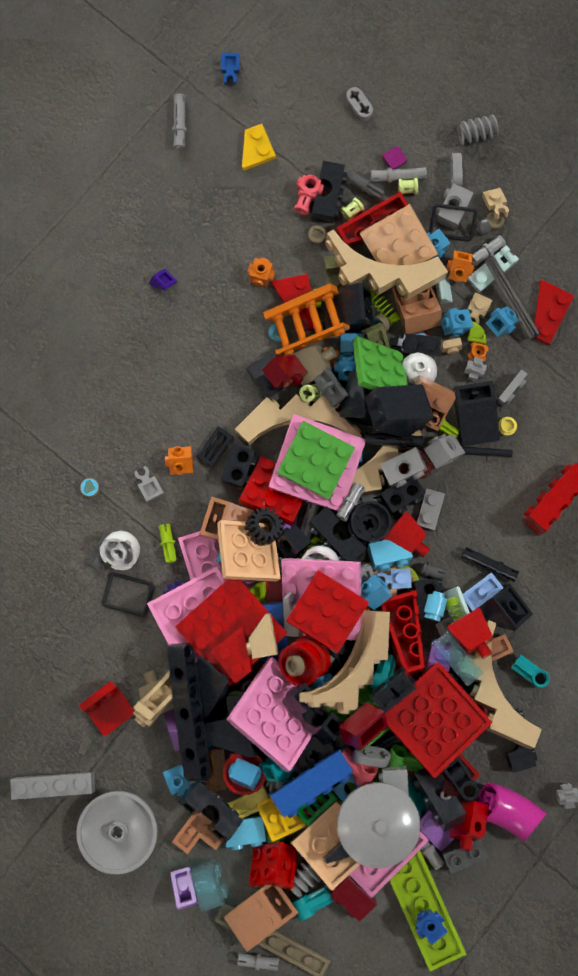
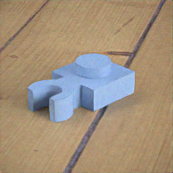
M410 568L390 570V575L385 573L377 574L378 577L385 579L387 585L391 584V590L412 588Z

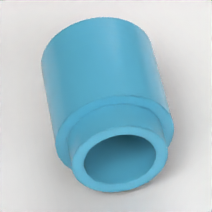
M433 591V594H428L424 618L440 622L448 600L444 598L445 594Z

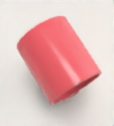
M347 747L342 754L353 770L352 774L354 775L355 783L358 786L371 783L378 772V768L356 763L352 759L353 751Z

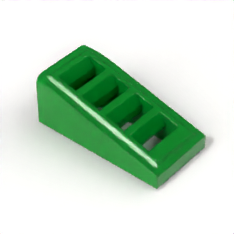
M333 790L327 793L330 797L329 800L322 793L315 797H318L324 803L323 806L317 800L313 803L318 809L317 812L310 805L306 807L304 804L298 808L299 812L297 815L308 827L339 799ZM305 808L312 815L311 818H309L307 814L303 811Z

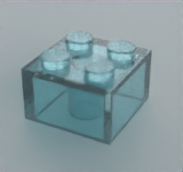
M215 859L193 865L189 873L201 912L225 905L229 891L226 882L222 883L221 880L223 871L220 862L216 863Z

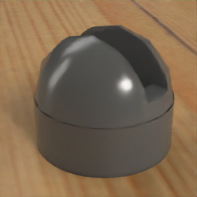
M486 218L480 220L476 225V231L481 235L491 232V226Z

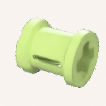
M414 178V180L403 181L398 179V192L418 195V179Z
M353 198L349 205L340 209L341 214L347 221L353 219L358 213L365 211L364 206L357 198Z
M316 384L304 385L299 391L300 397L305 402L317 401L323 395L319 392Z

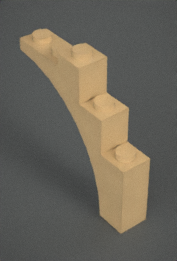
M334 230L328 232L326 236V247L335 255L336 263L340 267L338 279L343 286L368 280L367 283L370 289L379 295L397 285L399 294L401 296L404 295L406 300L443 281L448 273L439 257L413 265L384 264L355 252L341 240Z
M296 394L281 410L279 409L280 405L274 399L270 400L266 397L235 428V433L249 446L260 436L271 430L289 425L292 415L295 414L362 438L361 430L356 425H350L347 422L348 419L340 417V412H337L340 404L332 407L324 395L310 407L309 402L303 401Z
M418 430L413 435L421 436V431ZM383 445L370 461L356 470L350 490L353 484L357 482L365 487L362 495L377 491L381 492L382 486H384L383 475H379V473L383 472L380 464L401 455L402 453H398V450L415 447L405 446V448H401V446Z
M364 611L361 615V626L356 643L343 668L322 687L300 693V702L308 703V707H320V703H323V706L337 709V713L349 714V710H358L359 688H365V685L373 684L374 664H379L380 660H388L390 612Z
M489 620L487 624L493 636L496 623ZM492 641L489 644H487L490 650L492 646ZM475 651L473 655L465 654L463 657L460 656L456 664V668H459L457 674L478 683V685H474L471 691L472 700L477 705L493 711V713H489L487 716L493 723L486 730L525 748L534 749L542 729L525 720L505 699L493 672L491 655L482 659L478 652Z
M169 672L134 706L135 712L133 714L136 716L135 720L143 727L145 725L151 726L164 708L173 700Z

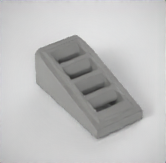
M289 592L283 598L284 627L288 633L286 636L300 637L303 632L286 622L296 606L293 592Z

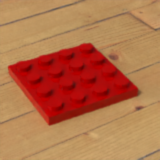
M227 579L179 622L175 628L188 643L192 644L194 650L200 656L209 660L215 669L228 678L230 686L234 681L211 650L241 627L245 630L246 643H250L249 638L266 614L271 613L241 580ZM271 615L277 644L288 633ZM249 655L251 666L260 658L253 659L252 655Z
M436 662L416 681V690L385 713L388 728L433 778H436L493 723L439 662Z

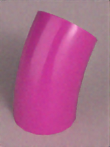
M491 782L486 783L481 788L477 797V802L489 805L487 822L504 828L523 843L547 815L543 809L524 796Z

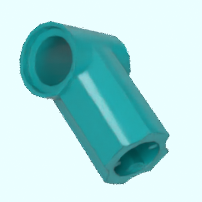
M388 654V660H380V663L377 664L376 671L373 673V684L369 685V688L375 689L393 675L396 665V659L393 655Z
M521 654L511 666L512 670L530 682L535 688L546 687L550 682V676L546 671L541 670ZM537 674L544 676L545 680L542 685L535 681Z
M326 885L308 895L303 894L302 897H297L291 901L298 912L296 915L299 921L308 919L317 910L334 902Z

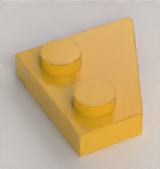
M263 124L245 130L242 160L243 171L276 159Z
M270 798L256 804L271 842H275L307 827L297 815L291 818L281 816Z

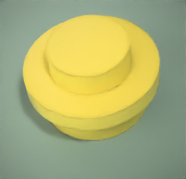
M503 417L498 423L499 432L505 436L514 434L517 429V423L511 417Z

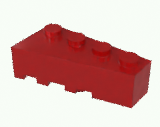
M400 191L336 228L335 232L349 247L364 244L365 242L360 232L404 208L408 203Z
M575 462L571 466L567 464L561 471L563 475L559 479L555 478L548 485L550 487L547 493L542 492L536 499L538 503L534 507L530 506L523 513L525 518L522 521L539 536L549 530L550 525L560 517V512L564 511L572 503L574 496L578 495V463Z
M417 590L393 596L378 607V611L390 612L389 642L399 669L404 667L412 677L422 675L424 670Z

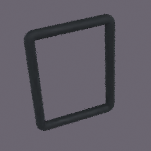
M439 203L433 205L429 227L430 234L433 232L436 209L440 207L474 212L469 238L445 235L447 239L471 241L473 239L478 213L477 209Z
M112 572L108 579L102 605L107 608L144 617L148 611L147 603L151 600L154 584L149 581ZM113 576L150 586L143 613L106 603Z

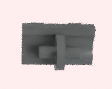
M326 368L313 380L318 386L319 392L326 397L332 407L337 406L348 396L329 368Z

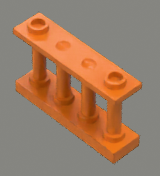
M329 283L263 312L266 320L276 324L283 348L275 351L277 355L288 356L329 337L341 336L345 334L346 330L350 329L348 324L339 322L332 300L333 296L339 293L337 286ZM322 300L326 303L333 327L326 330L322 328L315 307ZM304 308L309 310L316 334L307 338L299 316L300 310ZM288 315L292 316L299 341L293 344L289 343L282 321L284 320L283 317Z

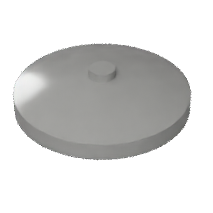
M369 783L355 789L342 803L337 818V832L343 848L355 861L371 868H387L400 863L412 852L420 833V819L415 804L402 790L387 783Z
M125 791L108 792L92 800L83 810L77 825V842L81 854L95 869L108 874H124L140 867L152 854L158 837L157 820L150 806L139 796Z

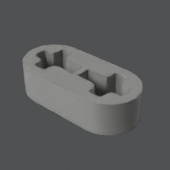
M350 88L346 94L347 104L359 120H369L373 113L372 105L359 88ZM352 94H353L354 96H357V95H358L357 101H356L355 98H352V99H351V95H352ZM361 109H368V113H361Z
M451 153V186L454 183L462 187L461 153Z
M368 746L361 753L355 748L352 759L361 765L385 768L391 759V754L386 749Z

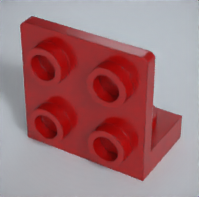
M110 681L78 705L83 712H87L103 736H107L131 718L135 712L114 681Z
M282 842L254 847L249 874V886L275 885L285 889H293L298 850L294 846Z

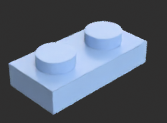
M490 573L462 595L466 605L471 611H474L502 590L503 587L495 576Z

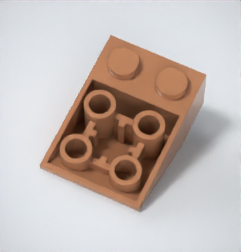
M397 285L391 288L405 334L441 326L442 310L432 287L406 300L404 295L401 296L399 294Z
M211 497L200 536L219 542L217 523L220 520L246 522L247 518L254 511Z
M266 885L223 918L246 952H248L298 914V912L281 887Z

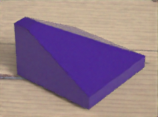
M163 269L152 276L149 284L165 291L178 281L166 269Z

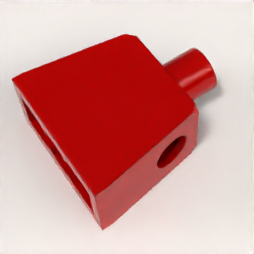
M407 511L383 538V540L388 539L410 553L415 551L422 558L430 550V548L422 543L427 534Z
M480 608L475 609L447 626L448 635L467 655L477 651L480 657L485 659L492 654L487 644L492 641L493 636Z
M477 801L460 803L466 812L465 822L449 829V836L460 840V850L472 851L473 840L482 839L485 835L489 805Z

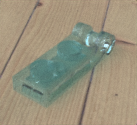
M448 630L442 633L441 638L431 642L433 647L467 687L483 675V671ZM448 642L451 647L446 651L443 646Z

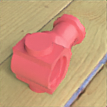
M303 175V178L299 177L296 188H299V200L293 209L299 214L309 215L311 202L315 201L316 195H322L324 185L314 175ZM313 184L315 187L309 189L306 185Z

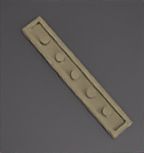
M224 902L214 921L231 930L223 917L235 909V907ZM277 930L257 944L314 976H324L331 962V959Z

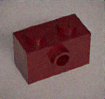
M296 355L273 357L262 369L274 388H285L290 385L297 386L308 373Z
M366 702L339 726L343 742L361 751L385 730L388 724L385 712Z
M350 875L335 889L331 890L333 901L338 905H343L346 913L351 918L355 917L359 922L377 906L376 897L373 896L371 898Z

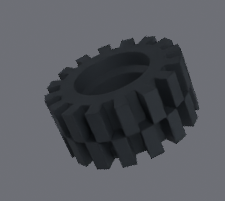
M261 507L256 509L247 518L245 530L249 531L246 534L247 536H252L250 539L252 542L257 540L255 544L269 545L282 534L281 530H283L284 526L281 524L283 521L282 519L278 520L280 515H275V510L270 511L269 507L265 509ZM260 520L267 523L270 532H265L260 528Z

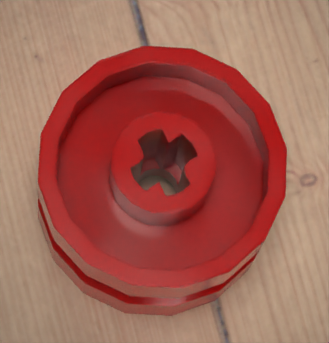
M308 635L301 636L281 651L279 656V668L282 675L295 686L302 683L309 686L328 671L331 663L328 648ZM298 655L303 659L304 672L302 675L293 677L286 670V660L290 656Z
M233 752L223 768V779L227 787L240 795H251L259 791L266 781L260 763L266 759L265 756L262 754L247 757ZM237 758L260 767L262 774L254 791L232 782L229 778L230 766L233 762L236 763Z

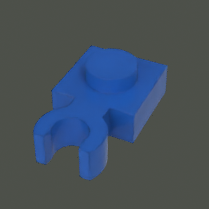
M221 53V73H225L223 76L224 85H227L228 79H233L234 85H237L235 73H240V53Z

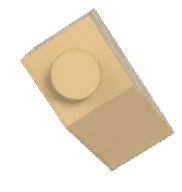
M266 614L250 636V643H246L248 655H252L253 659L278 654L271 614Z

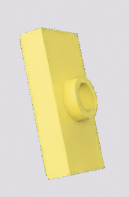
M263 785L259 791L251 795H243L229 802L228 805L239 813L241 819H244L258 812L257 803L270 797Z

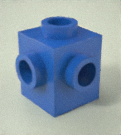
M424 909L417 914L415 923L418 927L415 930L422 939L426 937L432 945L448 932L442 924L445 920L438 911L433 912L431 909Z

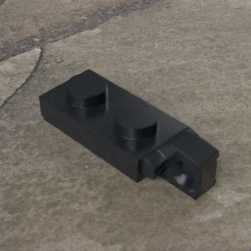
M401 334V338H390L389 345L398 347L399 352L405 354L422 353L441 357L444 338Z

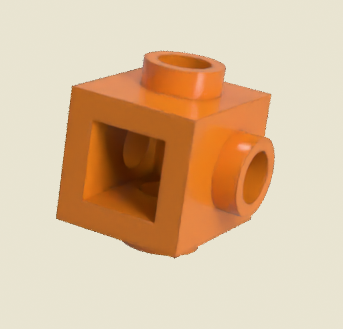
M454 250L452 260L447 262L448 279H452L455 282H467L468 276L473 274L474 265H471L473 254Z
M255 258L253 264H249L247 274H249L250 282L254 285L268 287L269 281H273L275 270H273V263L270 260Z
M191 446L168 448V456H165L166 468L169 467L170 475L193 473Z

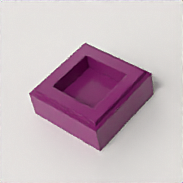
M398 145L382 155V159L391 169H397L407 163V158Z

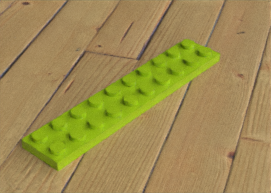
M377 767L378 772L372 780L374 783H379L378 773H382V768ZM348 782V788L350 792H353L355 784ZM419 850L390 879V883L431 972L467 954ZM424 909H431L433 912L438 911L445 920L442 924L448 931L433 945L426 937L422 939L415 930L418 927L415 923L416 916Z

